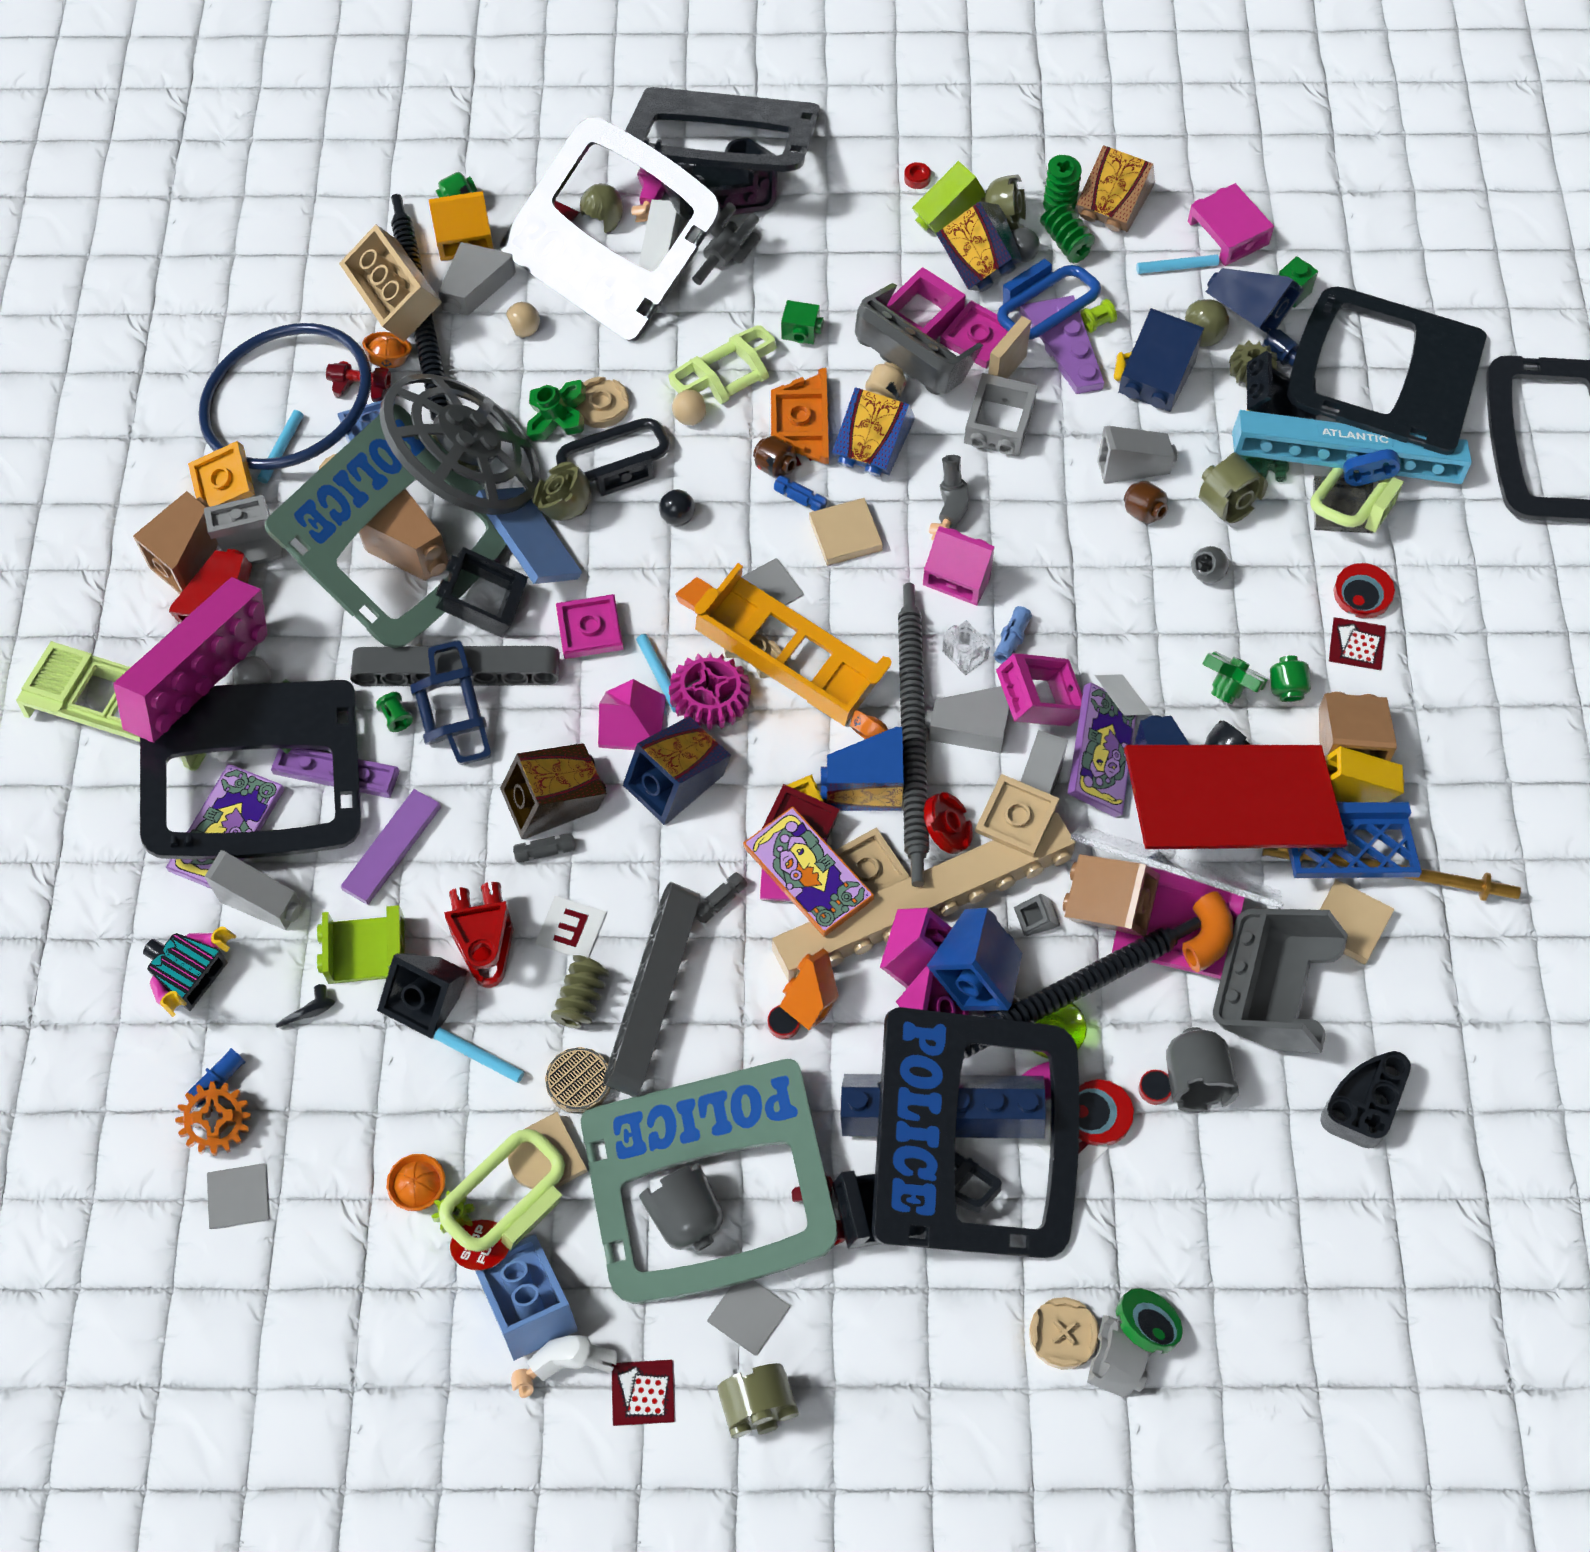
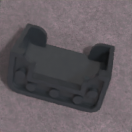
M750 138L732 140L725 148V152L775 155ZM674 162L718 198L720 212L727 203L735 205L736 211L733 215L760 212L770 209L776 201L777 171L733 169ZM661 182L678 215L686 220H690L694 214L693 207Z

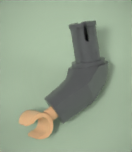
M946 455L942 458L944 480L939 487L944 506L939 514L941 523H931L929 533L933 534L931 540H934L939 526L947 529L956 528L968 510L967 483L962 479L961 457L958 455Z

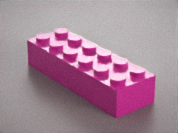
M231 577L113 683L123 730L154 743L183 714H186L201 697L205 696L219 680L224 678L240 660L245 659L255 646L264 641L268 635V630L266 627L262 590L260 588Z

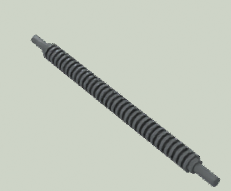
M905 583L903 585V607L898 613L900 711L903 735L904 851L911 860L912 886L922 887L924 885V859L930 850L929 832L924 820V806L928 799L922 614L915 606V585L913 583Z

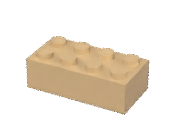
M377 224L339 263L381 326L403 342L442 303L398 240Z

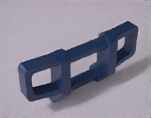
M456 640L430 647L428 649L431 676L410 685L411 694L416 697L425 734L422 736L425 745L448 739L459 765L490 758L491 750L485 731L487 723L485 717H481L472 683V678H474L471 667H468L462 642ZM456 649L459 652L463 668L436 675L435 655ZM460 682L469 719L436 728L427 693L436 688ZM479 730L484 746L483 752L469 756L460 755L453 736Z

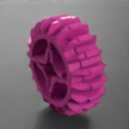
M711 652L707 655V658H702L698 653L695 661L687 657L684 665L678 664L676 673H673L670 679V703L672 707L676 708L677 717L684 716L686 718L690 716L699 726L702 724L707 725L709 731L716 724L722 730L725 726V721L733 725L736 717L742 718L744 709H747L749 706V697L751 696L748 675H744L743 667H735L734 658L727 662L724 661L723 653L718 658H713ZM732 695L731 698H729L727 701L720 703L722 700H725L728 696Z

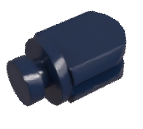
M1271 329L1261 346L1271 345V352L1277 353L1278 362L1282 365L1289 364L1293 366L1299 344L1282 330Z

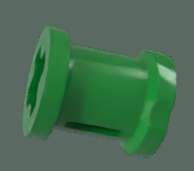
M390 692L377 700L376 708L384 714L387 720L386 725L390 732H400L412 724L413 716L405 710L400 693Z

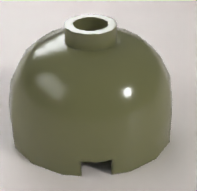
M1018 174L995 179L988 186L985 197L981 198V202L998 204L1011 231L1024 228V225L1019 222L1020 218L1026 219L1024 189H1018L1017 182H1022Z
M570 461L560 463L548 471L551 476L546 482L542 479L538 482L532 501L549 518L566 521L580 516L586 511L592 489L587 476L579 467Z

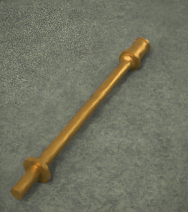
M1288 848L1262 849V856L1290 860ZM1314 849L1323 857H1325L1330 852L1325 850ZM1305 853L1300 857V862L1303 860L1314 861ZM1336 853L1329 859L1330 862L1337 866L1347 867L1350 864ZM1360 859L1369 867H1378L1381 864L1373 859ZM1397 864V865H1399L1400 867H1410V866H1405V865ZM1421 869L1422 873L1419 877H1403L1479 892L1481 901H1486L1489 894L1519 899L1521 887L1492 882L1491 873H1485L1482 879H1475Z

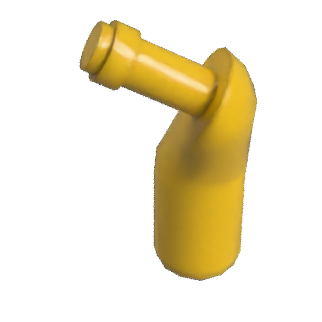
M1132 351L1125 354L1122 352L1117 354L1114 379L1116 381H1121L1126 367L1125 359L1130 357Z

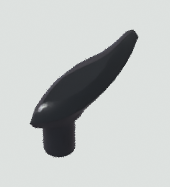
M324 984L314 986L315 999L275 1024L276 1027L314 1017L330 1009L335 1001L328 998L327 986Z

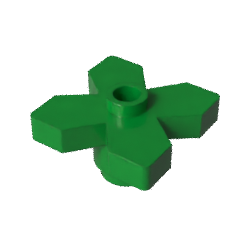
M581 380L566 382L560 390L551 385H544L530 390L529 404L533 410L538 412L527 422V436L532 442L546 440L557 426L567 435L583 432L584 417L575 409L586 398V387Z
M1217 651L1208 653L1202 665L1218 672L1212 683L1214 688L1211 694L1230 704H1233L1236 698H1240L1245 687L1258 693L1260 690H1264L1269 681L1268 677L1249 669V663L1234 656L1231 659Z

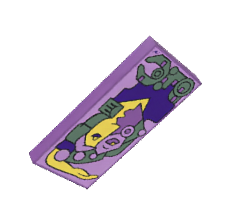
M1092 682L1084 685L1068 794L1116 818L1123 815L1129 771L1124 747L1133 743L1136 715L1124 716L1107 692Z
M228 764L187 832L232 833L261 831L285 789L282 784ZM170 859L166 869L170 873L211 889L204 876L215 859Z

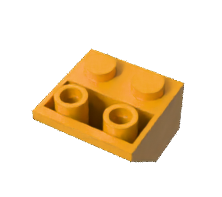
M483 191L428 199L441 261L453 259L461 242L494 249Z

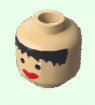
M885 362L873 368L866 381L865 389L866 391L898 400L907 381L900 367L894 363Z

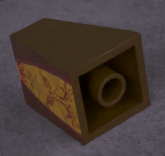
M584 743L517 753L500 787L521 839H527L596 812L607 794L605 783L603 780H600L595 769L594 759L588 753Z

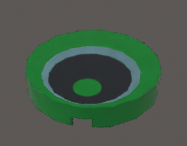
M1143 1288L1131 1289L1118 1301L1116 1316L1120 1315L1122 1321L1120 1327L1124 1334L1138 1347L1151 1353L1158 1350L1162 1351L1161 1354H1165L1174 1349L1181 1341L1183 1334L1181 1320L1175 1309L1158 1294Z

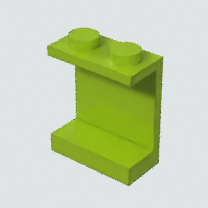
M399 905L386 906L387 917L333 922L329 912H322V924L317 925V939L319 944L322 943V954H317V969L319 973H323L328 984L387 978L393 955L397 953L405 954V917Z

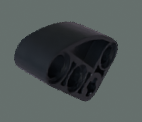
M1397 1051L1387 1052L1375 1056L1353 1069L1340 1082L1327 1101L1320 1117L1322 1127L1330 1134L1360 1147L1369 1149L1378 1146L1390 1130L1410 1074L1411 1064L1406 1055ZM1385 1066L1395 1068L1399 1076L1388 1073ZM1375 1095L1384 1096L1388 1101V1105L1380 1104L1375 1099ZM1332 1110L1342 1112L1346 1120L1336 1119L1332 1114ZM1369 1125L1373 1127V1133L1369 1131Z

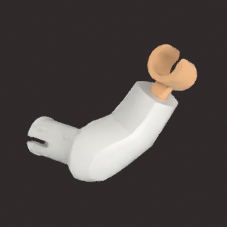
M569 1335L552 1339L527 1361L530 1367L528 1370L518 1369L513 1372L511 1377L512 1390L515 1391L519 1388L520 1397L526 1398L534 1391L532 1380L536 1376L545 1381L562 1368L580 1369L586 1365L610 1373L614 1367L608 1365V1362L616 1365L617 1352L612 1349L609 1350L592 1345L586 1336Z

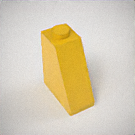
M1342 746L1325 756L1336 801L1390 802L1404 793L1403 765Z

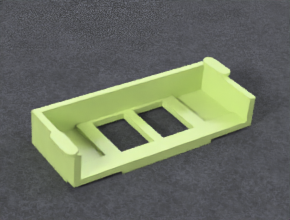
M51 641L22 686V691L16 699L24 717L30 718L35 709L140 742L139 736L123 730L121 719L114 717L118 710L115 692L103 713L75 704L92 675L115 682L131 667ZM207 753L182 756L181 760L184 767L195 771L200 767Z

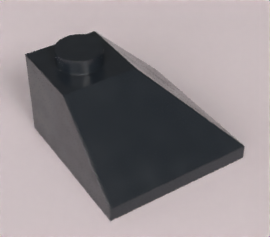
M397 953L393 955L377 1011L433 1039L435 1032L443 1025L459 1000L468 971L441 957Z

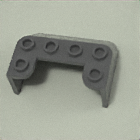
M894 283L865 297L857 309L854 331L860 344L877 351L883 360L900 367L906 376L917 379L925 385L929 392L935 395L940 393L946 394L964 381L984 345L979 342L959 356L946 349L886 307L897 287Z
M1252 908L1238 915L1234 923L1233 939L1228 947L1213 1007V1018L1221 1028L1272 1050L1322 1053L1326 1036L1323 1026L1316 1020L1298 1019L1311 963L1335 962L1345 951L1348 934L1331 911Z

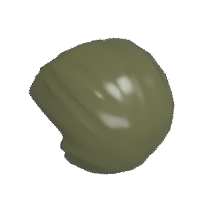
M599 183L592 185L581 197V215L586 214L591 218H597L599 221L603 220L604 232L613 231L623 214V202L619 192L608 184Z
M1212 299L1197 300L1185 312L1186 321L1204 327L1200 347L1215 345L1228 332L1230 318L1225 306L1218 301Z

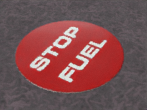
M481 1219L472 1221V1226L465 1224L462 1227L471 1236L480 1238L486 1235L497 1222ZM453 1237L450 1242V1252L455 1262L469 1270H485L496 1266L506 1257L509 1249L501 1242L502 1238L488 1250L480 1252L467 1250Z

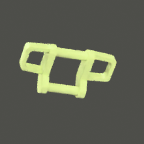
M761 325L736 334L729 338V342L702 357L696 356L671 372L668 375L670 385L678 393L684 390L700 392L709 387L716 400L723 404L729 401L730 396L757 381L763 382L769 378L768 371L760 358L777 348L775 338ZM756 338H762L765 341L754 349L747 343ZM735 352L750 366L752 372L724 387L717 374L709 365ZM692 372L700 378L689 385H683L680 380Z

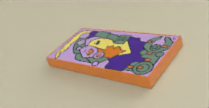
M793 806L743 842L744 849L823 937L827 936L874 900V894Z

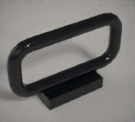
M641 418L563 445L556 454V463L558 465L568 462L567 457L572 453L640 430H652L659 442L658 447L584 472L589 482L596 481L597 489L602 497L654 479L652 461L664 457L669 451L671 443L663 425L659 421L652 418Z

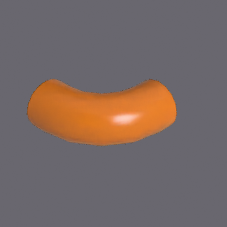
M1218 891L1202 896L1193 906V911L1201 921V930L1193 939L1183 943L1182 950L1188 965L1195 972L1207 969L1222 958L1233 939V916L1226 900Z

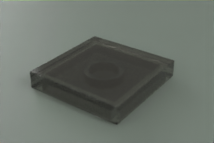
M1314 476L1313 494L1324 481L1325 476ZM1340 477L1322 503L1343 514L1356 515L1372 493L1373 483L1352 486L1347 484L1344 478ZM1314 512V530L1373 533V531L1365 528L1367 520L1358 527H1345L1329 521Z

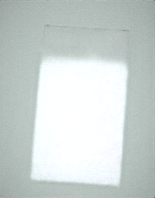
M1079 824L1077 829L1071 834L1072 840L1278 909H1281L1284 905L1280 889L1159 849H1145L1144 844L1084 824Z

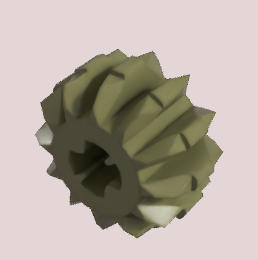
M1249 340L1245 345L1238 344L1229 360L1230 376L1236 377V384L1244 382L1247 388V362L1265 351L1272 353V368L1277 370V353L1271 352V345L1263 347L1260 341L1257 344H1252Z

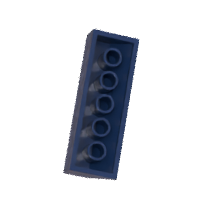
M844 1074L841 1087L840 1111L842 1136L877 1137L880 1090L877 1083L881 1081V1074ZM961 1075L955 1138L1045 1139L1044 1076Z

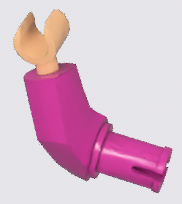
M640 168L637 176L643 188L639 197L641 205L632 206L631 210L632 215H636L635 222L647 221L651 200H661L665 193L660 180Z

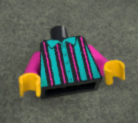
M219 927L213 933H189L185 936L175 933L165 945L156 939H151L145 945L143 955L152 960L147 967L148 972L152 976L149 983L157 1004L162 1006L171 1017L176 1015L174 1010L179 1005L191 1011L228 964L222 952L217 949L220 948L228 952L230 947L226 945L227 941L231 938H236V935L226 927Z

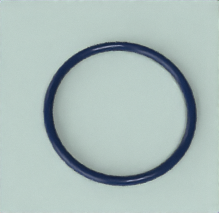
M316 323L282 325L251 337L232 350L217 365L205 384L198 411L199 425L205 441L213 451L225 447L218 440L212 429L210 408L213 395L220 381L237 361L255 348L275 339L291 335L315 334L338 341L350 350L357 361L360 372V386L351 410L330 434L302 451L276 458H246L249 469L275 470L298 465L319 456L338 443L352 429L367 404L372 376L370 364L364 350L345 332L334 327Z

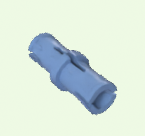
M1022 606L1015 607L1008 625L1002 629L1001 641L993 654L997 662L1001 664L1015 653L1018 645L1023 643L1025 638L1024 631L1032 617L1029 609Z

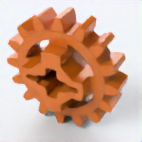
M210 1081L209 1089L205 1091L199 1084L196 1086L198 1094L193 1096L190 1093H186L185 1097L189 1103L187 1105L179 1104L177 1107L179 1111L184 1113V1116L175 1118L176 1124L184 1125V1128L178 1134L180 1138L189 1136L186 1142L188 1148L198 1144V1153L201 1155L205 1152L206 1148H210L213 1156H217L219 1147H223L227 1153L231 1152L229 1143L234 1141L240 1145L242 1141L238 1134L240 1132H249V1127L243 1124V1121L250 1120L251 1114L242 1112L248 1106L247 1100L237 1101L241 1095L238 1089L231 1094L228 1093V1083H224L221 1089H217L214 1081ZM220 1098L229 1101L235 1110L225 1109L220 1105ZM206 1099V1104L199 1111H193L201 1101ZM213 1105L218 1116L222 1117V1119L216 1121L214 1133L209 1121L205 1120V1118H210L211 1112H213ZM228 1126H234L228 1135L221 1138V1133ZM191 1127L202 1128L207 1132V1140L197 1136Z

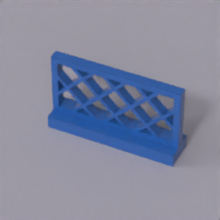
M1337 802L1346 839L1362 849L1356 857L1342 847L1329 848L1331 851L1325 857L1312 848H1288L1294 878L1419 877L1422 873L1408 819L1412 813L1409 802ZM1356 830H1366L1375 837L1367 843L1355 835L1354 832ZM1387 830H1401L1403 840L1398 843L1385 834ZM1378 839L1393 849L1387 857L1372 847ZM1305 853L1319 864L1315 868H1302L1300 857ZM1336 853L1350 864L1347 867L1339 868L1330 862L1329 859ZM1367 853L1381 864L1378 867H1369L1360 859ZM1396 853H1399L1409 861L1410 867H1400L1391 859Z

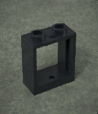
M463 547L457 556L451 555L446 565L445 571L449 572L447 580H441L435 595L440 598L436 608L502 637L511 626L529 577ZM461 569L507 589L497 616L451 595Z

